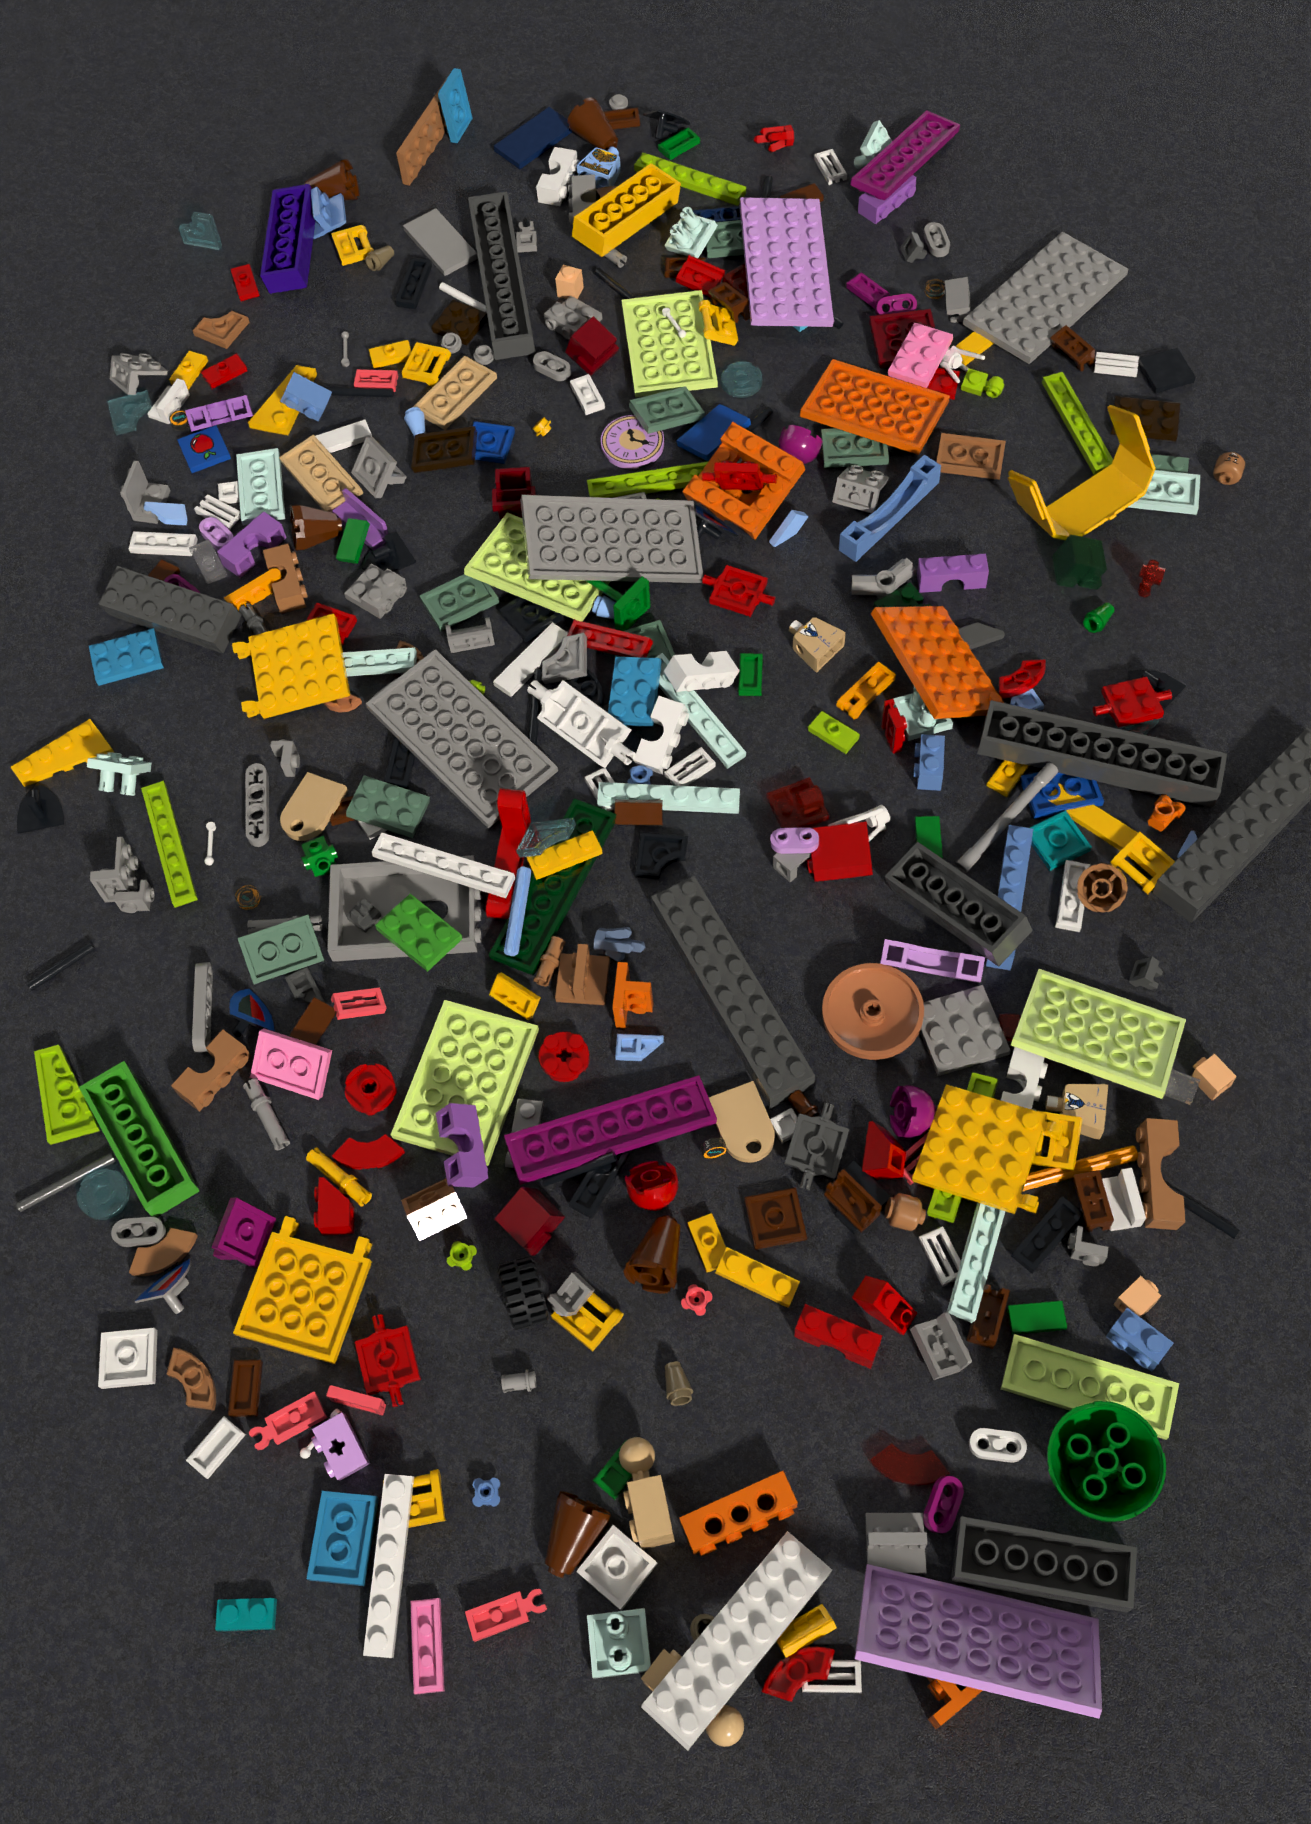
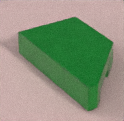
M621 1446L593 1479V1482L614 1500L627 1486V1482H630L633 1478L632 1474L628 1473L620 1463L619 1452Z

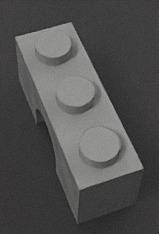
M595 174L572 176V184L568 185L569 197H572L569 199V211H573L569 213L570 225H573L574 216L597 201Z

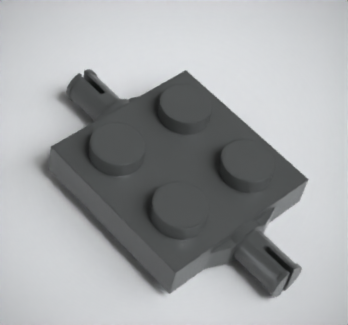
M823 1103L820 1117H810L799 1113L784 1162L785 1165L797 1168L803 1172L799 1188L804 1189L807 1179L805 1190L810 1191L813 1176L835 1179L849 1132L848 1128L836 1125L830 1120L834 1105L830 1104L826 1113L829 1103Z

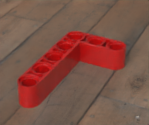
M500 788L497 807L502 830L494 867L514 873L515 880L507 898L488 894L486 916L508 919L511 911L517 870L523 866L531 818L525 790Z

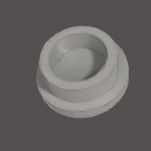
M621 94L611 97L609 105L612 111L626 109L628 99Z
M447 333L442 338L441 346L453 354L460 350L462 341L457 334Z
M481 345L475 350L474 360L481 365H487L494 360V352L489 346Z

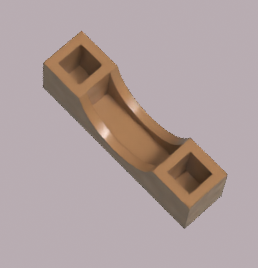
M1146 1118L1136 1130V1141L1140 1143L1137 1163L1143 1175L1139 1181V1190L1143 1193L1144 1202L1142 1205L1146 1216L1145 1228L1177 1230L1185 1223L1184 1196L1174 1192L1165 1183L1161 1174V1161L1163 1157L1172 1154L1180 1146L1178 1121Z

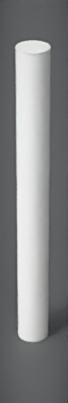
M444 282L440 284L439 289L473 308L487 313L486 305Z

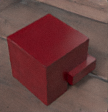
M593 316L571 336L565 353L592 376L618 352L619 347L616 345L617 338Z
M530 467L495 469L496 489H492L493 511H498L500 519L506 513L522 517L521 496L536 495V488L532 485Z
M521 1187L496 1216L495 1220L531 1256H536L552 1237L549 1232L552 1233L565 1216L538 1189Z

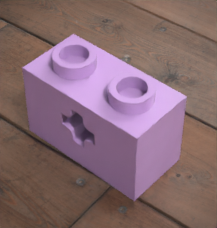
M341 1412L312 1429L315 1434L311 1438L318 1453L323 1451L327 1459L324 1462V1466L331 1478L335 1476L337 1480L341 1481L370 1464L345 1413ZM334 1442L345 1443V1446L342 1448V1455L336 1452L333 1453L332 1450L336 1448Z

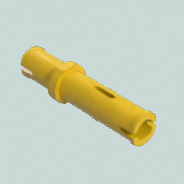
M318 1147L314 1148V1150L312 1149L307 1154L306 1160L335 1183L342 1194L349 1195L360 1207L370 1201L372 1193L361 1186L354 1175H348L335 1162L322 1153Z

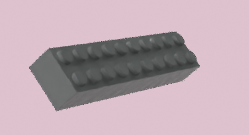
M507 192L468 197L494 358L499 360L535 354Z
M992 700L988 708L977 753L1041 769L1050 762L1058 768V773L1158 796L1167 795L1171 799L1211 808L1214 807L1221 793L1227 753Z
M1307 727L1157 880L1152 892L1155 896L1192 923L1311 800V729Z
M696 877L688 878L651 896L652 909L769 1109L787 1101L789 1096L797 1090H801L803 1093L813 1088L815 1085L814 1072Z

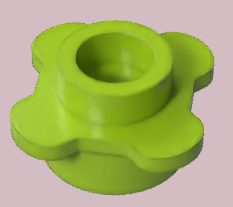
M460 1241L454 1242L450 1256L447 1258L448 1265L451 1267H462L464 1271L471 1269L472 1258L477 1253L476 1247L473 1245L468 1246Z

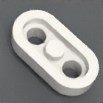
M980 1428L975 1430L969 1439L970 1451L981 1459L1014 1463L1021 1460L1027 1450L1025 1439L1019 1433ZM978 1441H986L988 1448L981 1449L978 1446ZM1013 1444L1016 1447V1452L1010 1453L1006 1449V1445Z

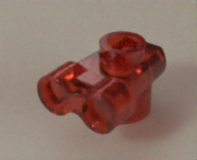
M1149 560L1148 565L1143 564L1139 577L1143 578L1138 589L1139 596L1148 597L1152 585L1160 586L1166 568L1160 567L1158 561Z

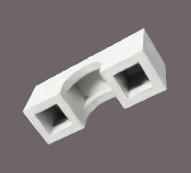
M554 147L549 158L550 175L542 173L536 186L539 203L561 206L563 199H566L568 185L572 184V176L577 172V164L580 162L577 159L576 150Z
M727 651L709 652L702 664H699L692 654L673 655L664 673L676 692L730 687L739 673V669Z
M658 696L650 717L654 723L664 727V732L661 738L656 741L641 739L636 756L633 759L637 766H645L662 775L664 770L670 767L672 756L670 755L673 748H676L680 742L681 735L679 733L682 726H685L689 719L688 709L685 704Z
M1014 1047L1006 1078L1019 1082L1023 1087V1091L1017 1094L1003 1091L1000 1100L1036 1111L1032 1109L1033 1101H1039L1042 1086H1038L1039 1077L1044 1079L1048 1066L1047 1063H1043L1045 1057Z

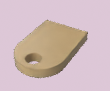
M307 772L281 813L280 823L285 833L291 839L297 841H306L318 836L325 829L330 821V816L332 813H335L340 805V801L347 794L348 789L346 785ZM303 824L301 830L293 831L297 825Z
M754 1081L709 1097L717 1117L715 1125L727 1152L733 1158L741 1162L751 1163L762 1160L771 1152L774 1145L775 1132ZM756 1142L761 1146V1150L757 1153H750L746 1147L749 1143Z

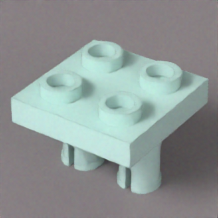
M880 120L873 122L860 147L862 155L854 159V165L858 170L865 167L892 142Z
M685 207L682 210L683 212L680 213L681 219L678 224L672 226L673 229L670 230L671 235L664 246L668 251L685 256L691 255L698 259L718 225L714 220L696 216L690 207Z
M915 687L912 694L894 698V708H898L900 715H904L907 722V729L904 732L908 741L921 738V734L931 735L952 729L953 722L951 718H933Z
M108 752L107 754H97V757L88 758L87 768L101 770L98 790L114 792L115 772L122 773L120 794L124 795L126 793V795L133 796L136 794L137 775L139 773L151 772V763L144 762L143 757L129 756V758L122 757L120 753Z
M645 1608L587 1615L593 1679L642 1673L649 1669L651 1661Z

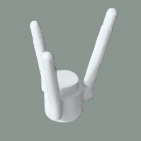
M953 345L951 348H948L940 366L946 369L956 383H959L960 380L952 369L959 367L965 372L968 371V367L962 364L960 354L984 360L985 356L959 349Z
M879 805L864 813L828 824V826L852 824L865 819L869 827H876L868 835L870 842L879 832L886 829L885 823L890 821V815L883 805Z

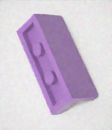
M347 488L343 489L345 502L332 510V512L336 514L337 518H341V523L346 526L348 518L368 521L370 526L364 543L373 551L385 543L384 537L389 534L385 521Z

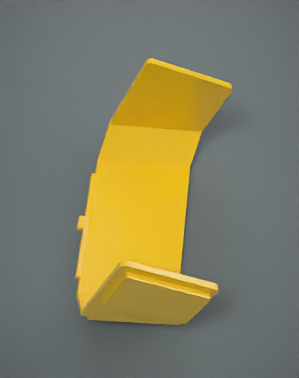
M1113 405L1107 407L1120 443L1112 464L1047 507L1035 480L1013 470L1008 472V480L1017 503L1052 538L1075 542L1107 520L1115 518L1116 514L1146 494L1156 468L1138 415Z

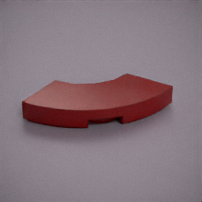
M1046 660L1022 661L1021 667L1010 675L999 677V695L1002 698H1009L1032 689L1044 676Z
M386 1134L378 1140L368 1143L357 1142L349 1137L332 1155V1158L341 1165L356 1170L376 1167L378 1169L396 1161L405 1151Z
M818 1646L799 1649L776 1664L768 1675L762 1692L792 1702L797 1690L805 1683L816 1679H828L835 1650Z

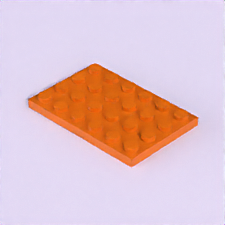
M832 359L801 408L800 417L919 455L948 405L950 395Z
M944 606L875 607L871 612L873 619L934 719L987 716L991 700L1004 703L1002 697L992 685L990 678L987 677L982 669L980 662L972 653L969 645L961 638L958 627L954 624Z

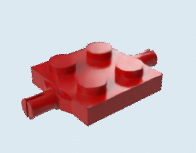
M722 461V463L715 462L714 472H703L702 481H715L724 490L761 491L765 483H777V474H764L761 472L759 464L751 461H745L744 463Z
M726 565L723 573L717 578L705 574L702 579L703 584L714 587L709 598L710 604L751 617L755 607L760 602L771 606L775 602V597L763 593L768 583V578Z
M1147 677L1103 686L1101 693L1105 699V704L1094 706L1093 714L1097 716L1108 713L1115 720L1118 728L1163 718L1164 710L1160 701L1172 699V692H1170V689L1156 692Z
M378 1314V1318L376 1315L372 1317L375 1333L367 1338L355 1341L366 1394L370 1396L383 1391L389 1392L392 1407H397L398 1404H404L400 1388L408 1383L421 1380L408 1326L386 1329L383 1315Z

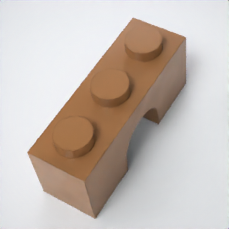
M289 544L263 550L268 571L276 568L280 570L282 578H284L279 582L272 583L280 613L305 608L304 598H307L308 595L305 585H300V581H303V576L300 568L295 566L299 564L296 552H291Z
M222 1030L206 1047L209 1054L215 1059L214 1066L205 1073H197L188 1067L171 1085L178 1096L199 1112L213 1101L214 1095L230 1082L231 1076L238 1069L244 1067L250 1057V1053L245 1045L225 1030Z

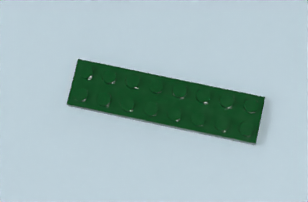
M574 798L547 848L592 830L602 848L615 824L617 814ZM597 856L538 880L532 874L519 952L515 956L504 953L509 923L508 918L489 953L490 959L534 976L541 963V956L546 953L551 937L555 936Z

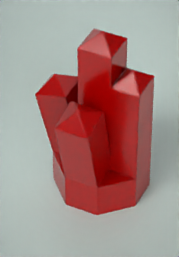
M791 125L762 128L760 130L761 135L754 137L755 144L775 142L768 145V150L774 152L783 147L793 146L794 130Z

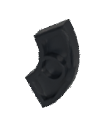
M587 670V676L570 680L569 685L601 708L603 707V690L597 677L591 671Z

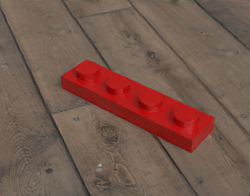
M577 620L573 621L567 635L585 633L587 636V648L622 657L647 658L653 644L649 637Z

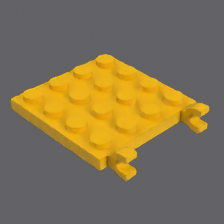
M335 614L249 636V643H232L233 652L238 654L239 659L252 656L258 701L241 702L242 711L247 712L248 718L261 714L266 719L351 696Z
M946 1084L912 1180L915 1183L1015 1214L1017 1207L1036 1213L1039 1202H1037L1038 1197L1030 1194L1022 1195L1041 1136L1045 1135L1060 1141L1063 1134V1124L1052 1121L1046 1122L1047 1114Z
M285 1216L280 1233L272 1232L233 1334L336 1364L372 1263L370 1259L365 1258L371 1250L372 1243H369V1239L358 1236L354 1252L350 1254L296 1239L292 1236L296 1234L300 1224L296 1222L295 1218Z

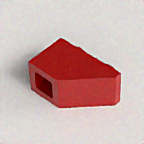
M874 1121L869 1122L862 1171L877 1180L903 1177L906 1151L887 1129Z
M319 1177V1185L314 1189L315 1202H318V1211L314 1212V1226L318 1227L323 1236L354 1234V1207L350 1200L327 1179Z
M865 1276L852 1296L866 1313L901 1335L905 1334L917 1315V1312L884 1280Z

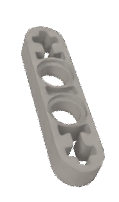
M255 763L250 765L245 773L246 837L252 846L261 847L269 840V775L264 765ZM260 772L261 774L258 775L259 783H256L254 776ZM255 791L263 792L262 797L258 799L251 798ZM255 811H263V815L259 819L251 818ZM256 827H258L261 832L258 838H254V836H256L257 834Z
M210 962L196 963L192 1026V1045L195 1052H208L206 1047L210 1044L213 971Z

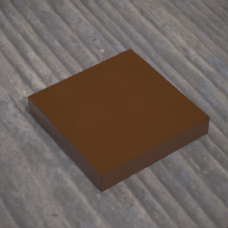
M796 1187L744 1197L755 1250L807 1240Z

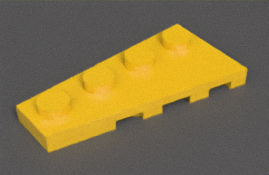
M296 365L248 422L249 427L289 435L299 411L287 407L280 400L293 372L314 382L317 376L316 368Z
M88 719L11 766V769L22 785L26 787L53 777V773L64 770L66 772L72 770L74 765L85 761L87 763L88 758L97 757V754L114 753V751L91 719Z

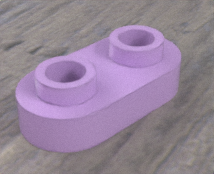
M208 517L199 524L202 536L217 551L234 537L232 532L217 518Z
M779 828L771 834V847L775 852L781 854L812 853L819 846V835L812 828ZM786 837V839L780 840L779 838Z

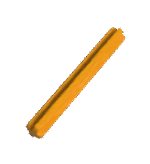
M1131 1145L1076 1160L1074 1171L1050 1167L1029 1173L1023 1191L1073 1178L1074 1174L1103 1170L1136 1161L1138 1158L1137 1149Z

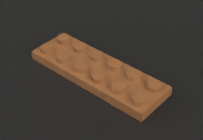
M439 90L396 152L402 183L410 186L412 181L418 176V172L426 164L428 157L434 152L436 145L442 140L447 130L441 103L438 99Z

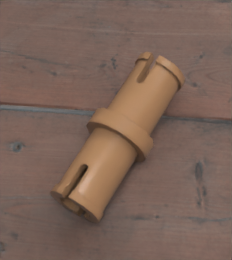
M551 937L546 953L541 956V965L534 978V982H537L540 986H549L554 969L559 966V957L566 944L559 937Z

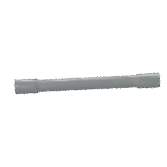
M1048 762L973 847L964 853L956 862L959 870L967 873L980 859L983 852L1035 795L1059 772L1054 764Z

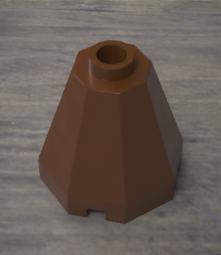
M299 504L290 505V523H292L291 532L294 549H308L338 536V531H342L341 518H337L335 513Z

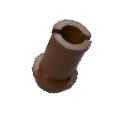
M797 1090L789 1096L788 1101L800 1114L810 1117L819 1116L818 1107L812 1105L801 1090Z

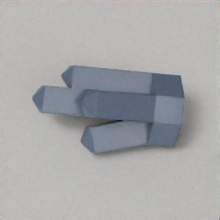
M630 927L599 928L594 938L595 953L609 956L618 962L625 958V953L632 951L641 953L645 949L644 941L631 940L632 931Z

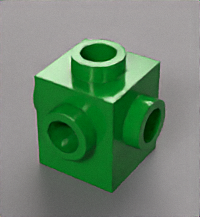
M324 836L302 844L301 846L306 856L301 858L306 869H312L315 877L330 873V865H335L334 859L338 858L333 844L328 846Z

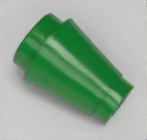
M1104 603L1085 615L1084 627L1091 633L1102 631L1114 613V607L1110 603Z

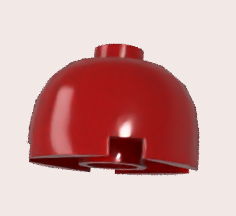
M650 1161L637 1165L630 1170L631 1175L629 1177L625 1176V1183L628 1195L634 1204L640 1208L657 1211L674 1200L678 1191V1178L676 1169L672 1164L665 1162L666 1166L658 1165V1161Z

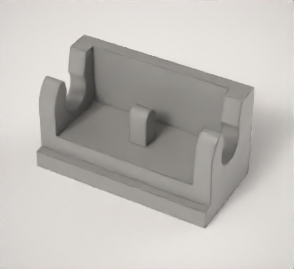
M968 277L945 280L947 315L959 314L957 317H951L950 322H963L964 318L971 313Z
M490 617L485 618L486 625L451 631L450 625H445L451 653L495 645Z

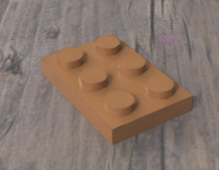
M941 433L936 462L941 465L942 473L1000 480L1006 441Z

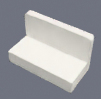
M177 378L172 386L166 387L148 412L149 418L170 424L171 415L179 411L190 396L184 380Z
M1121 1169L1118 1176L1103 1178V1184L1114 1219L1109 1230L1115 1231L1141 1227L1146 1216L1133 1169Z

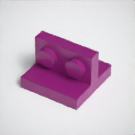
M230 1198L211 1247L215 1249L213 1256L220 1260H238L252 1268H258L276 1218L238 1198Z

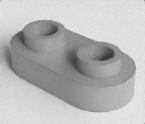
M936 222L927 224L924 228V239L930 253L936 257L946 256L950 250V241L944 227Z
M546 351L539 352L533 357L536 371L556 381H564L570 377L571 369L567 361Z
M156 1217L121 1219L114 1224L111 1230L112 1239L122 1247L155 1245L162 1241L166 1235L165 1225ZM157 1229L156 1234L150 1236L151 1230ZM127 1231H131L130 1236L124 1238V1234Z

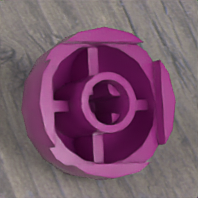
M789 425L788 429L785 426L782 429L779 438V448L801 460L803 464H807L817 457L823 441L818 435L816 438L811 436L812 431L809 429Z
M911 1085L896 1087L890 1101V1107H894L895 1116L890 1115L892 1130L896 1136L905 1138L917 1137L928 1131L937 1111L928 1092Z

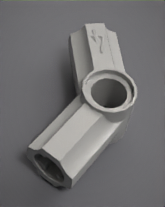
M902 558L890 569L883 570L877 575H852L851 594L876 595L881 599L894 592L914 576L916 569L909 559Z

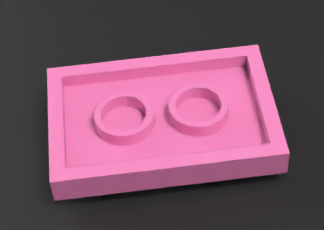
M914 323L888 370V376L927 388L953 340V334Z
M263 1028L259 1031L250 1078H257L259 1081L319 1100L323 1097L332 1050Z

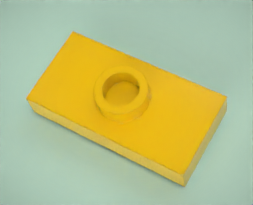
M405 340L369 349L373 368L407 361L411 354L409 341Z
M188 351L170 377L171 385L178 378L185 381L189 390L207 364V356Z
M502 972L497 974L489 993L491 997L527 1020L533 1017L541 999L540 996Z
M710 1213L687 1222L707 1273L717 1269L726 1249L713 1214Z
M820 1604L793 1620L776 1642L787 1658L837 1627L824 1605Z

